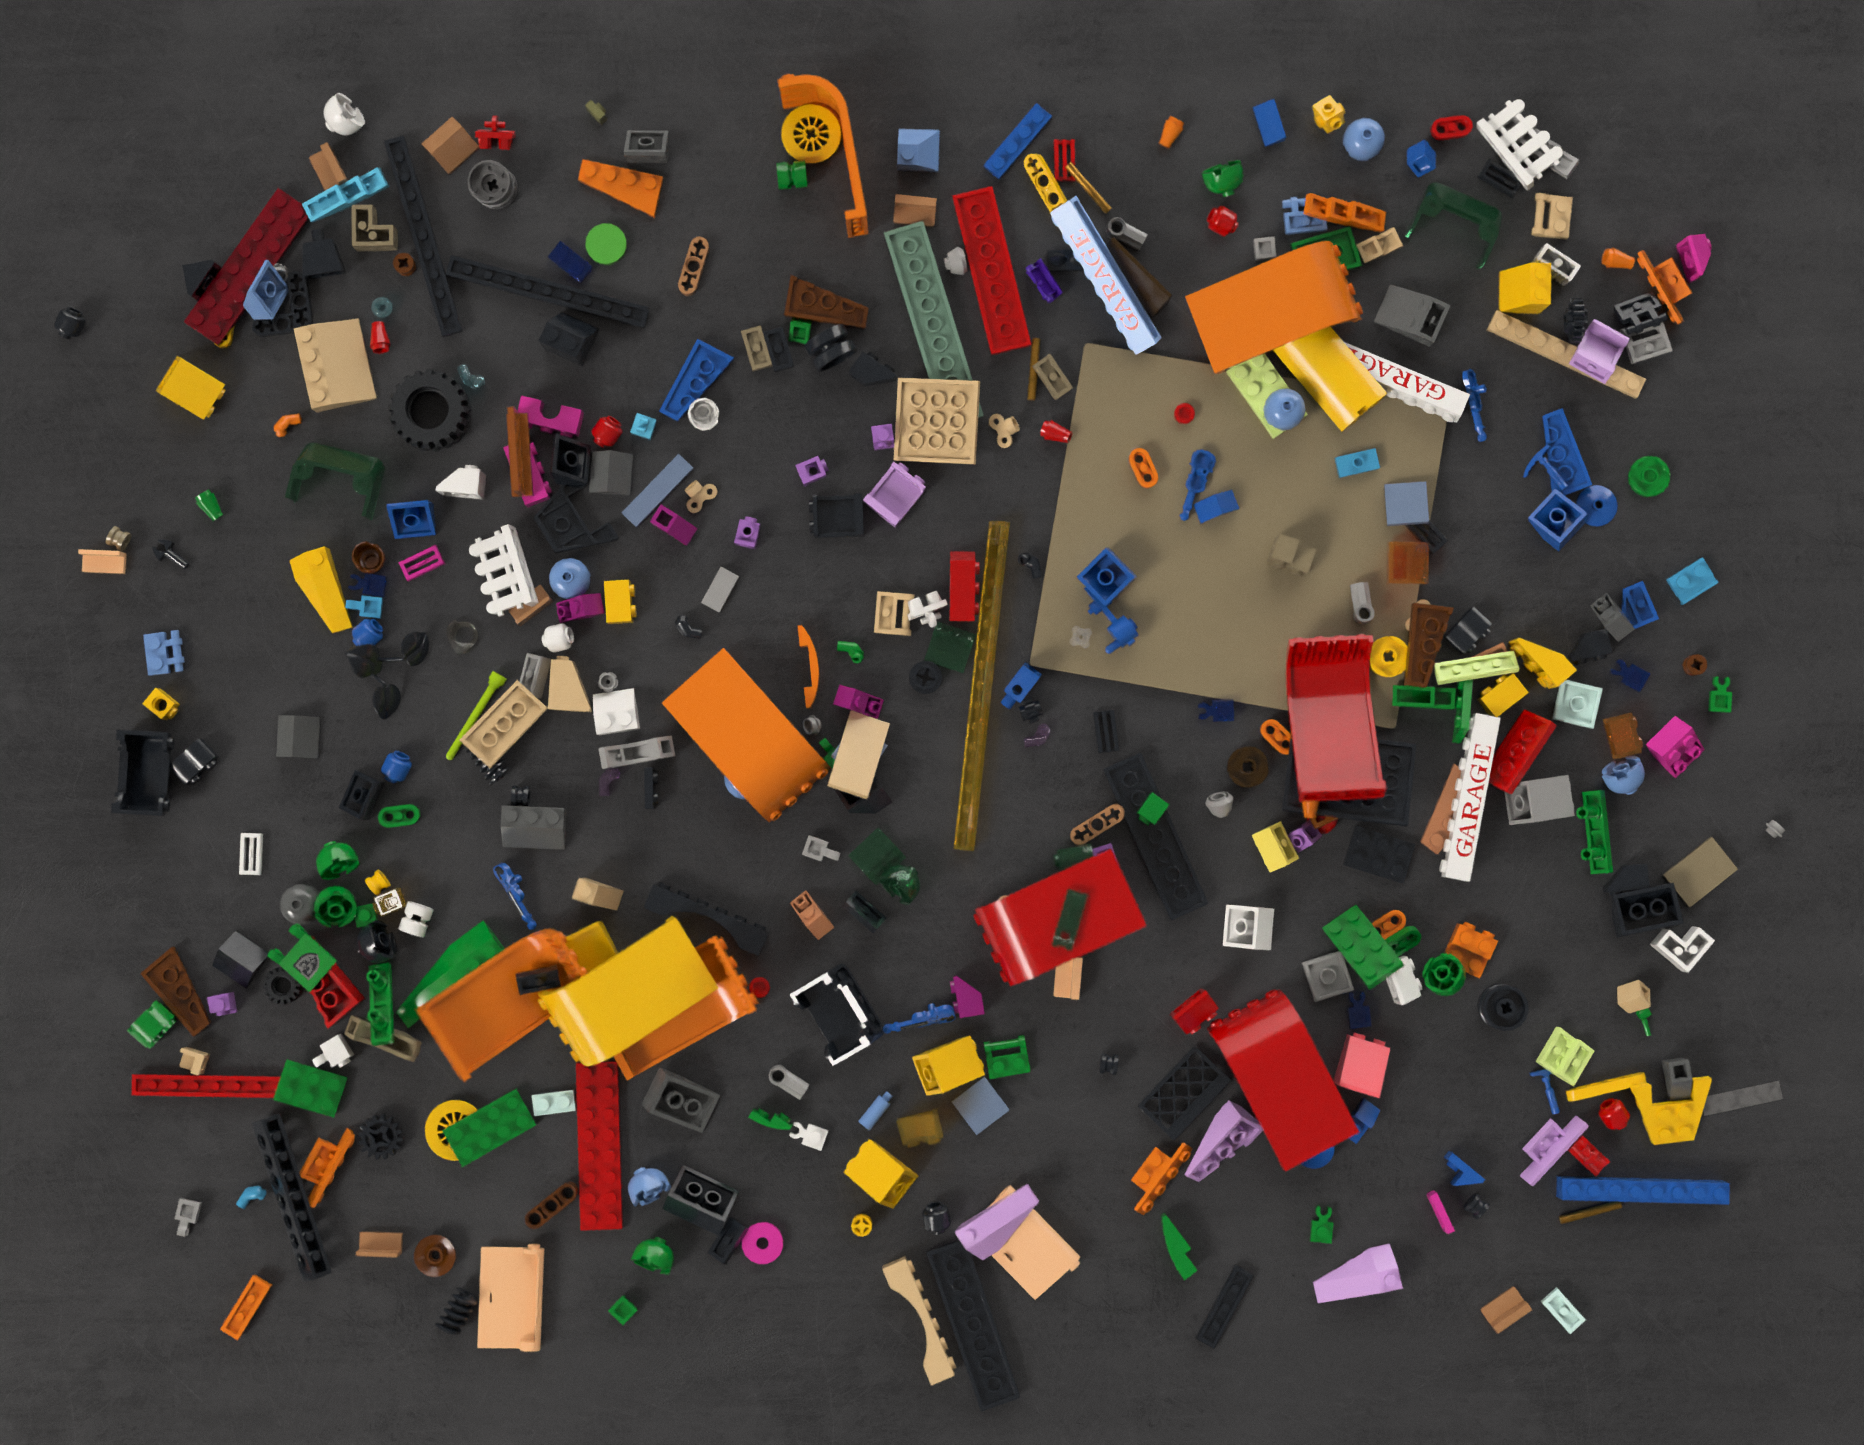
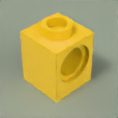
M155 688L142 703L162 720L172 719L177 714V708L180 705L160 688ZM162 700H165L167 703V707L165 710L161 711L159 708V703Z

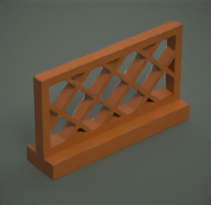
M507 407L512 497L534 496L528 413H519L514 407Z

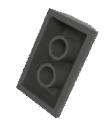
M502 806L501 835L503 847L565 850L567 808Z

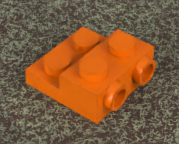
M1464 922L1463 925L1457 923L1444 953L1452 954L1458 958L1466 973L1480 978L1487 961L1491 959L1498 941L1494 939L1495 935L1485 930L1482 933L1475 931L1476 926Z

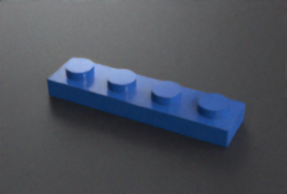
M1036 103L987 160L984 168L1000 180L1051 120L1052 115Z

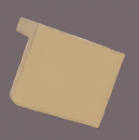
M1640 980L1617 987L1618 1005L1627 1013L1651 1007L1650 989Z
M187 1046L181 1048L180 1052L183 1053L180 1067L191 1070V1073L195 1075L204 1074L210 1054Z

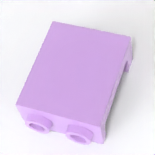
M1593 319L1583 335L1582 342L1578 344L1569 365L1605 384L1616 368L1615 365L1630 339L1604 323Z
M893 462L873 490L863 499L864 504L895 528L926 490L924 486L925 481L917 475L914 477L908 473L909 469L901 462L898 464Z

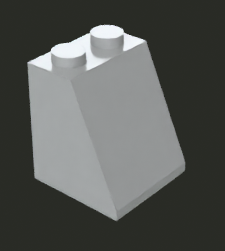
M1569 775L1521 781L1512 795L1504 792L1509 825L1575 816Z

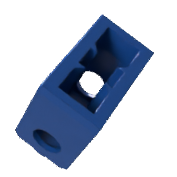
M1025 662L1004 689L1007 694L1001 703L1008 709H1011L1016 701L1021 703L1042 674ZM1016 685L1022 687L1021 692L1015 690Z

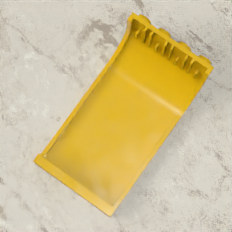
M669 917L665 920L666 923L576 981L554 991L542 990L537 993L540 997L537 1000L543 1010L547 1009L551 1016L548 1019L554 1028L558 1026L562 1032L559 1036L565 1045L569 1044L572 1048L570 1054L576 1063L580 1061L584 1066H591L615 1056L719 988L677 918Z

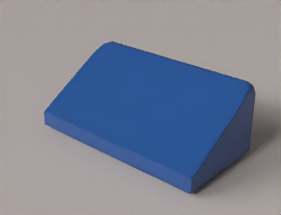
M1272 99L1253 107L1265 147L1285 141L1286 134L1275 100Z

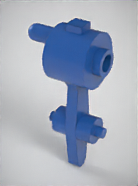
M1085 587V591L1093 600L1088 605L1090 608L1088 613L1090 615L1092 613L1097 615L1102 611L1112 623L1107 627V630L1115 641L1105 648L1106 653L1111 654L1119 647L1123 648L1126 645L1129 647L1136 642L1134 639L1139 636L1136 631L1138 627L1131 618L1127 619L1124 615L1116 619L1107 608L1112 601L1105 606Z

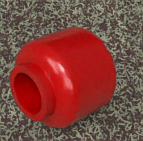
M1224 206L1214 207L1206 220L1209 229L1221 236L1234 233L1239 224L1236 222L1237 214Z
M611 416L601 417L591 431L594 436L593 441L601 447L605 445L613 446L622 434L621 423Z
M1609 1098L1601 1103L1598 1114L1607 1128L1621 1130L1627 1126L1630 1113L1621 1100Z

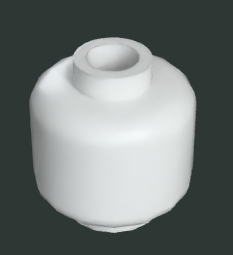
M563 623L547 627L544 635H542L544 647H547L551 652L567 650L574 642L572 629Z

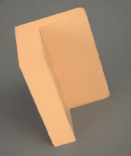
M78 549V554L83 555L82 572L126 574V553L121 551Z
M1082 957L1075 958L1056 967L1053 993L1055 997L1079 1000Z

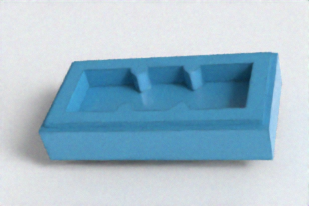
M1376 448L1334 458L1339 478L1380 469Z

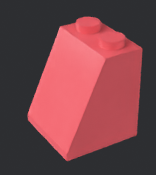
M1355 1032L1353 1036L1347 1034L1333 1082L1339 1086L1379 1098L1390 1048L1385 1046L1386 1042L1378 1039H1373V1042L1365 1040V1035Z

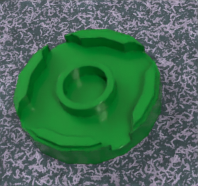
M1644 456L1636 460L1630 467L1628 473L1629 484L1638 495L1655 497L1664 492L1668 487L1670 470L1662 459Z

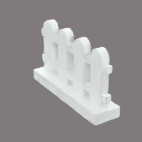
M1517 99L1514 102L1508 100L1505 103L1506 108L1495 116L1493 113L1488 116L1490 119L1488 122L1484 118L1478 121L1477 129L1528 191L1534 186V178L1541 179L1543 171L1553 164L1555 167L1560 164L1559 159L1562 157L1563 151L1558 146L1551 149L1546 146L1550 140V134L1547 131H1541L1537 134L1533 130L1537 125V118L1534 115H1529L1526 118L1521 115L1525 108L1522 100ZM1516 117L1519 123L1509 131H1506L1503 126ZM1498 130H1499V132L1502 134V136H1501L1500 138H1499V136L1495 133V132H1497ZM1529 133L1532 138L1519 147L1516 141ZM1510 146L1515 150L1513 153L1508 149ZM1541 148L1545 154L1532 163L1529 157ZM1524 162L1528 167L1524 169L1521 163Z
M509 524L501 527L502 533L499 530L495 531V536L483 541L481 538L475 539L476 543L472 544L469 548V553L475 557L480 556L482 561L475 566L476 574L480 576L486 575L487 582L481 585V592L486 595L492 594L493 601L487 604L486 609L491 614H498L499 617L504 616V611L514 607L522 609L524 608L523 604L533 607L539 603L516 527ZM499 549L501 555L488 560L486 554ZM505 568L506 575L493 578V572ZM511 587L512 594L499 598V591Z

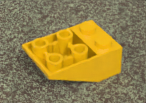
M1521 638L1508 642L1511 646L1510 650L1515 651L1516 657L1520 656L1524 660L1523 665L1525 668L1538 676L1537 681L1544 688L1559 687L1577 671L1563 654Z

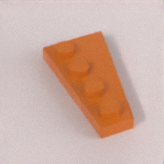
M582 159L578 177L580 182L655 218L663 176Z

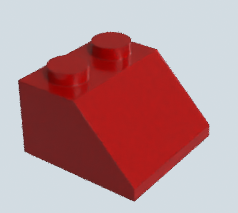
M1200 988L1172 1011L1170 1016L1186 1035L1189 1033L1193 1035L1201 1028L1200 1024L1204 1020L1210 1021L1217 1015L1216 1011L1219 1008L1206 990Z

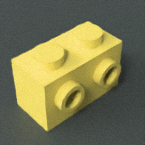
M1281 821L1252 835L1269 872L1287 866L1299 859Z

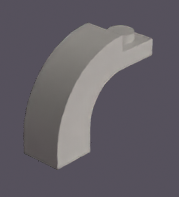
M672 736L598 748L602 769L634 765L675 756Z

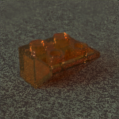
M1387 542L1386 584H1429V543Z

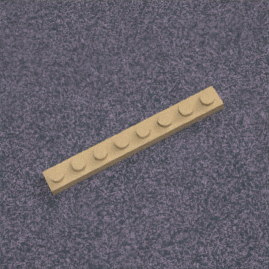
M1498 310L1495 311L1487 328L1488 331L1596 380L1569 365L1577 348L1576 346ZM1615 365L1616 368L1605 385L1635 399L1638 398L1646 379Z

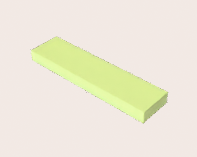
M1515 651L1435 663L1433 667L1438 685L1516 673L1520 669Z

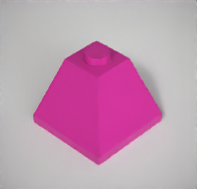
M1705 234L1687 236L1676 245L1688 284L1704 274L1710 258L1712 246Z

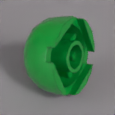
M1240 160L1229 161L1225 165L1218 164L1204 170L1202 177L1206 187L1215 194L1222 193L1223 197L1234 194V189L1241 185L1244 177Z
M335 841L326 843L316 858L317 871L324 880L340 878L339 873L346 870L347 875L359 866L358 856L354 849L348 844L336 843Z
M329 886L323 889L315 899L314 910L316 919L326 927L332 928L331 925L343 927L349 924L356 916L357 906L355 898L349 890L342 886Z
M1442 953L1440 954L1441 956L1429 959L1424 966L1422 974L1425 985L1429 990L1437 995L1446 997L1454 995L1461 990L1466 980V971L1458 958L1452 954Z
M655 1237L654 1240L647 1239L640 1242L636 1246L631 1260H634L635 1264L654 1272V1270L661 1269L660 1274L669 1275L674 1263V1254L671 1248L666 1245V1240Z

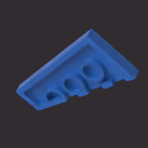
M697 339L659 412L678 422L686 414L690 404L704 394L730 365L734 357Z
M1563 408L1543 415L1545 443L1551 447L1547 451L1548 463L1556 469L1560 477L1568 485L1566 489L1561 491L1556 482L1550 477L1551 491L1556 488L1563 495H1568L1593 485Z

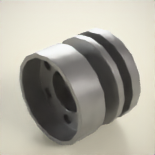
M493 160L479 162L471 169L467 179L468 189L472 196L487 208L494 210L503 209L509 206L516 198L518 191L517 181L514 175L499 162ZM493 184L499 186L498 189H492L491 187Z

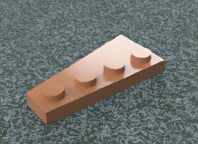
M1453 764L1451 767V772L1443 786L1440 798L1437 800L1434 812L1420 841L1435 854H1439L1444 847L1445 840L1449 839L1450 831H1447V826L1454 812L1451 811V804L1453 798L1456 799L1457 790H1455V783L1461 775V770H1459L1456 764Z

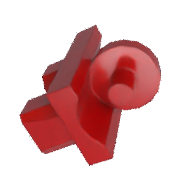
M492 116V121H485V127L492 128V130L478 129V131H475V138H478L480 149H491L492 138H499V149L510 150L512 139L515 137V131L498 130L499 128H506V122H499L498 116Z
M1583 1135L1568 1149L1595 1177L1610 1162Z

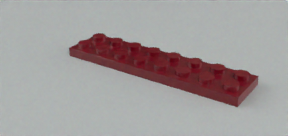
M279 188L275 191L184 320L185 324L218 346L221 345L229 331L246 310L243 304L247 292L264 261L269 260L273 266L278 264L308 222L309 217L300 202Z

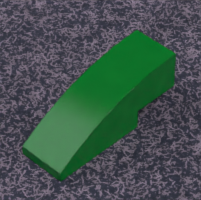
M1393 685L1392 706L1454 710L1456 688H1420Z
M1163 1213L1161 1214L1164 1241L1176 1269L1185 1281L1198 1271L1185 1254L1191 1247L1167 1215Z

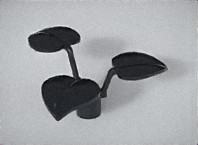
M411 632L404 637L401 644L403 657L381 658L379 657L380 652L378 648L373 644L358 645L345 652L356 676L360 678L370 676L381 683L382 687L376 688L373 693V706L377 715L383 720L387 719L397 709L401 695L396 685L389 684L387 686L386 682L377 676V673L382 671V662L405 661L407 659L409 666H417L422 663L429 648V641L425 632Z

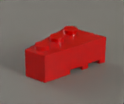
M950 551V621H975V615H979V603L975 602V595H979V582H975V575H979V562H975V551Z

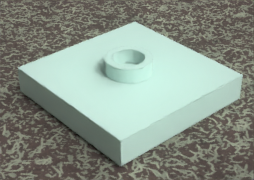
M1565 680L1559 686L1552 719L1594 729L1603 688Z

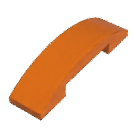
M799 625L800 647H808L812 687H804L806 709H811L819 686V663L810 636L804 627Z

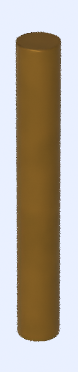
M1070 162L1065 167L1105 214L1112 208L1073 163Z
M1032 338L1027 400H1036L1038 374L1032 366L1039 361V338Z
M1613 1201L1561 1215L1559 1219L1561 1224L1620 1209L1622 1204L1621 1202Z

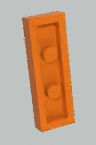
M254 1274L220 1330L239 1340L272 1287V1284Z

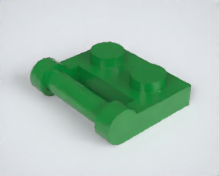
M1024 1035L1018 1036L1016 1039L999 1042H983L990 1079L1031 1072ZM1020 1046L1021 1052L992 1057L991 1051Z

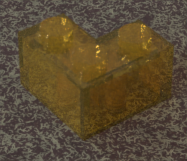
M937 1109L897 1119L903 1145L907 1144L908 1147L920 1145L919 1141L922 1140L923 1142H928L929 1145L938 1143L940 1138H943V1130Z

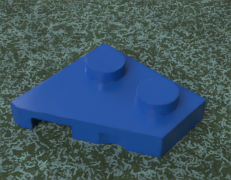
M1643 581L1622 590L1621 611L1635 629L1659 619Z

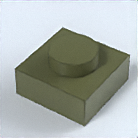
M590 100L585 105L587 111L601 125L607 121V117L604 114L607 111L599 102L595 104Z

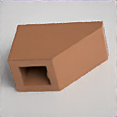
M804 891L790 902L805 926L818 940L834 928L807 891Z

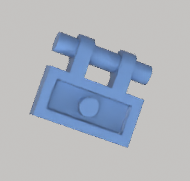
M1290 197L1289 200H1282V208H1291V212L1284 213L1283 215L1285 235L1327 231V221L1304 215V211H1299L1298 207L1305 206L1306 198L1297 199V197Z
M179 630L170 631L171 639L167 640L166 632L143 635L148 676L170 674V665H175V672L184 671L183 663H185V660L181 653V645L183 643L182 638L179 636ZM170 646L173 649V658H169L168 647Z

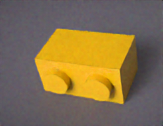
M630 580L604 581L606 623H633V617H637L636 605H632V597H635V585H631Z
M1514 673L1501 675L1496 679L1497 684L1492 688L1487 686L1480 692L1481 696L1477 700L1489 716L1498 717L1529 693Z

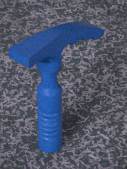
M1547 444L1531 459L1525 469L1524 477L1529 475L1532 467L1539 461L1541 465L1545 466L1547 473L1556 482L1560 490L1563 491L1568 485L1560 477L1556 469L1550 466L1547 462L1548 459L1544 457V454L1551 448Z
M1546 1069L1530 1072L1532 1077L1543 1076L1542 1082L1546 1086L1545 1092L1552 1114L1560 1113L1554 1089L1550 1085L1551 1079L1549 1075L1551 1072Z

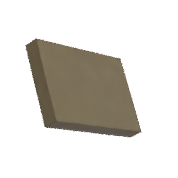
M1709 837L1662 876L1668 883H1674L1677 895L1690 908L1738 869L1714 838Z

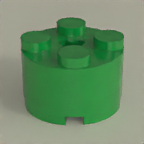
M156 1000L130 1026L127 1032L145 1048L151 1049L163 1037L161 1032L165 1034L177 1020L168 1009Z

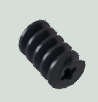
M473 753L470 756L471 760L477 759L475 766L483 765L480 773L487 772L484 778L485 780L492 779L489 783L490 786L502 779L509 770V766L501 767L505 762L504 760L498 761L490 769Z
M456 1287L460 1292L459 1294H452L455 1302H447L451 1309L444 1308L447 1316L440 1315L439 1317L443 1323L435 1324L440 1330L449 1334L458 1335L461 1333L460 1327L465 1326L464 1320H468L470 1317L469 1313L474 1310L472 1305L478 1303L477 1298L472 1293L460 1287Z

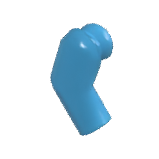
M258 1185L248 1187L244 1190L236 1205L245 1209L250 1200L257 1198L262 1200L267 1192Z

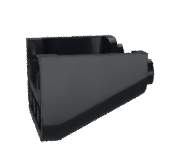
M117 730L116 740H120L122 747H118L120 760L117 792H115V797H118V799H116V803L111 804V813L165 816L166 812L170 811V800L167 799L170 755L175 745L174 737H171V734L168 732Z
M841 963L790 994L795 1007L801 1010L808 1008L828 1041L824 1054L832 1066L869 1046L884 1034L881 1021L845 964Z

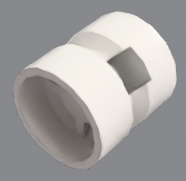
M408 901L404 910L406 917L401 919L398 929L415 936L424 937L428 927L426 921H430L433 909ZM413 914L421 916L420 921L413 919Z

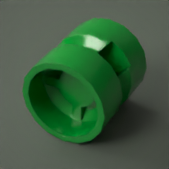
M805 160L794 161L792 165L788 162L776 163L779 190L790 189L792 185L796 188L808 187Z

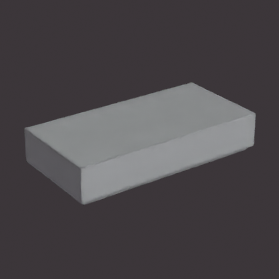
M720 567L701 603L720 613L739 576Z

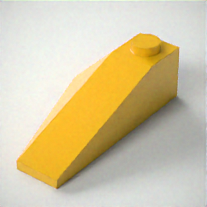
M324 546L304 552L289 560L295 581L330 631L336 633L353 628L348 609L345 608L346 602L330 549Z

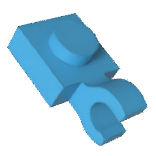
M362 595L361 601L346 600L345 608L360 610L359 616L381 619L383 598Z

